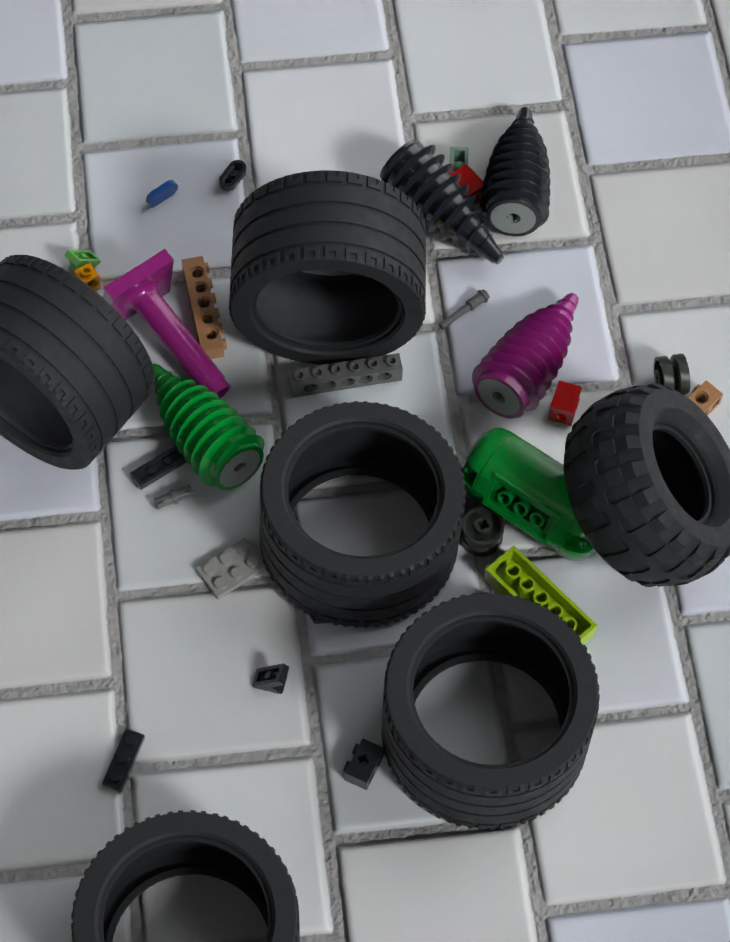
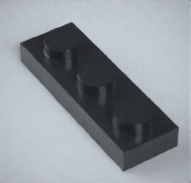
M175 445L130 472V476L140 490L187 462L184 459V455L178 451Z
M125 729L103 779V786L120 792L123 791L144 742V734Z

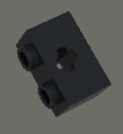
M362 738L360 744L356 743L353 748L352 755L354 756L351 762L347 761L343 768L345 781L367 790L384 757L385 748Z

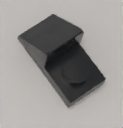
M282 663L257 668L252 687L282 694L289 666Z

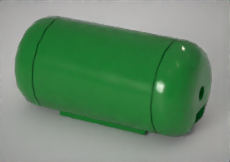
M493 428L483 433L466 455L465 465L461 469L462 473H464L466 494L501 515L504 519L564 558L572 561H582L595 552V549L580 528L570 505L564 480V465L504 428Z

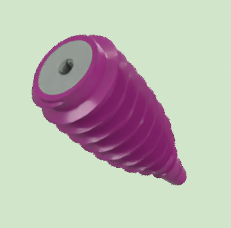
M567 294L558 300L556 304L548 305L546 308L538 309L534 313L525 316L523 320L517 322L513 328L508 330L504 337L497 341L496 345L481 359L480 364L474 368L472 373L474 391L480 402L488 410L498 416L513 419L519 418L524 415V412L532 411L538 407L539 401L544 398L546 390L551 387L552 380L557 377L558 370L563 365V359L567 356L568 346L571 343L570 333L573 330L571 321L574 320L573 314L579 302L576 294Z

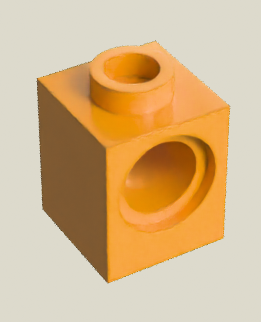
M91 262L74 270L75 276L96 291L101 288L99 274Z

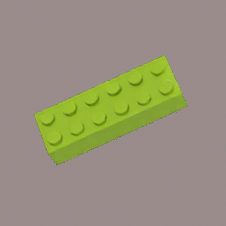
M512 546L485 569L484 580L499 594L504 595L506 593L509 596H520L522 599H529L530 602L539 603L541 607L550 609V612L557 614L561 620L566 621L569 628L575 630L576 636L579 635L583 645L595 636L598 625L515 546Z

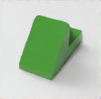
M67 250L64 255L69 260V269L73 273H75L74 270L90 262L94 268L101 262L90 250Z

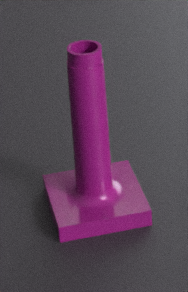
M166 249L104 287L103 298L125 320L138 313L188 377L194 380L197 385L206 386L208 391L216 393L219 399L230 390L231 385L227 382L225 376L163 298L171 289L174 259Z

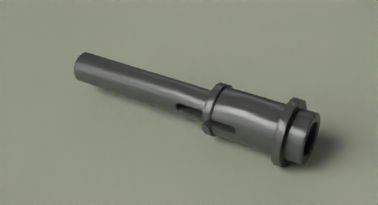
M484 289L478 290L477 294L467 300L464 306L440 322V328L445 329L469 310L473 311L483 302L487 303L490 298L487 291Z

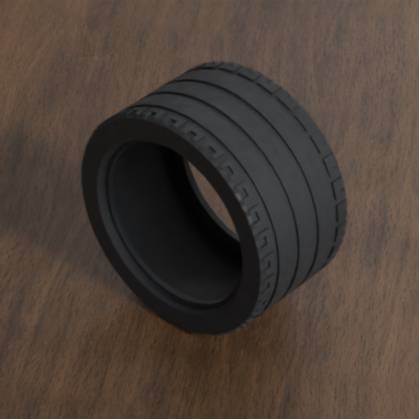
M333 170L308 171L287 175L262 185L244 199V202L240 204L235 214L229 311L232 322H234L235 327L245 338L261 349L283 358L305 363L332 364L383 356L397 350L416 335L425 320L426 224L422 212L415 205V202L399 189L379 179L358 173Z
M10 255L0 262V434L26 453L45 463L68 470L84 469L96 458L153 392L155 373L152 361L143 343L126 320L101 295L82 280L44 259L30 255Z
M354 401L333 404V406L322 407L320 410L317 409L313 413L305 415L304 418L298 419L294 425H290L288 430L281 434V438L275 441V446L271 447L270 454L267 455L266 463L263 465L260 481V551L265 569L269 573L271 581H274L275 587L281 590V594L284 597L286 596L290 603L293 602L296 608L302 609L306 614H311L315 619L319 618L326 623L330 622L333 625L352 626L354 628L380 627L383 624L396 623L402 618H408L412 613H417L428 602H432L434 596H437L441 588H444L446 581L449 580L450 574L453 571L466 501L464 473H462L458 457L454 455L453 448L448 445V441L443 439L441 433L436 431L432 425H428L425 420L418 418L417 415L401 410L399 407L379 404L378 402ZM365 475L387 480L404 489L420 505L429 524L416 539L398 550L376 556H353L333 551L311 538L297 522L293 515V510L309 491L326 481L342 476Z
M482 592V594L460 595L459 598L453 597L450 601H443L440 605L431 607L430 611L422 613V616L420 618L417 617L414 623L406 628V632L401 634L400 640L396 642L387 663L384 679L381 725L382 745L385 748L384 754L387 758L388 766L391 767V772L393 776L395 775L397 783L403 786V791L408 793L413 801L416 800L420 807L426 808L428 813H434L437 818L446 819L448 823L453 822L457 826H468L470 829H473V827L478 828V830H483V828H490V830H495V828L505 829L506 826L515 827L519 823L522 825L528 820H535L538 815H544L547 810L554 808L555 803H559L569 793L570 788L574 786L586 759L599 710L598 675L595 673L596 668L591 661L592 657L590 653H587L586 645L581 643L579 635L576 636L575 630L569 628L567 622L561 620L557 614L550 612V609L541 607L539 603L530 602L529 599H522L520 596H509L506 593L503 595L498 592H494V594ZM471 661H495L513 666L525 672L543 687L557 711L560 731L546 747L531 757L502 765L479 764L462 759L440 746L424 728L418 716L415 702L424 687L446 669Z
M178 810V813L170 811L164 815L157 814L153 818H145V821L140 823L136 822L131 828H125L124 832L120 835H115L112 841H108L105 844L106 847L103 850L98 851L97 857L91 860V865L85 870L84 878H81L80 886L75 893L76 900L73 901V911L71 913L73 922L71 923L72 942H113V936L121 916L131 902L143 891L168 878L181 875H206L219 878L234 885L253 901L267 926L265 942H300L299 906L296 889L281 857L275 854V849L270 847L264 838L261 839L256 831H251L248 826H242L239 821L229 820V817H221L217 813H213V815L207 814L206 811H201L200 813L195 810H190V812Z

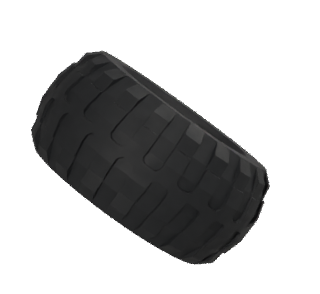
M656 383L619 389L593 403L581 415L580 419L573 424L572 431L567 435L563 466L569 502L587 540L601 558L614 570L628 580L636 581L645 587L684 585L713 572L725 561V558L730 556V450L719 430L706 413L692 400L670 387H664Z

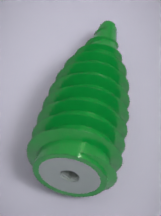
M154 363V391L158 395L157 405L160 407V417L164 421L166 431L170 433L172 442L176 444L178 451L184 455L185 461L191 465L193 472L199 475L201 482L205 485L217 486L221 490H232L247 482L258 471L263 462L265 445L263 437L256 435L255 429L247 424L245 418L238 416V412L234 408H229L225 400L219 399L216 393L209 392L206 386L197 385L194 380L184 381L182 376H174L170 371Z

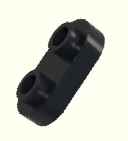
M241 160L232 161L219 177L221 189L225 191L234 190L246 175V164Z

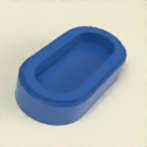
M174 180L166 181L147 195L146 202L151 207L159 205L176 193L178 184Z

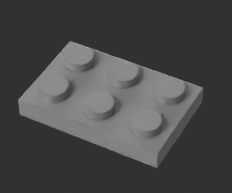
M245 537L196 567L197 573L218 600L266 570L263 560Z

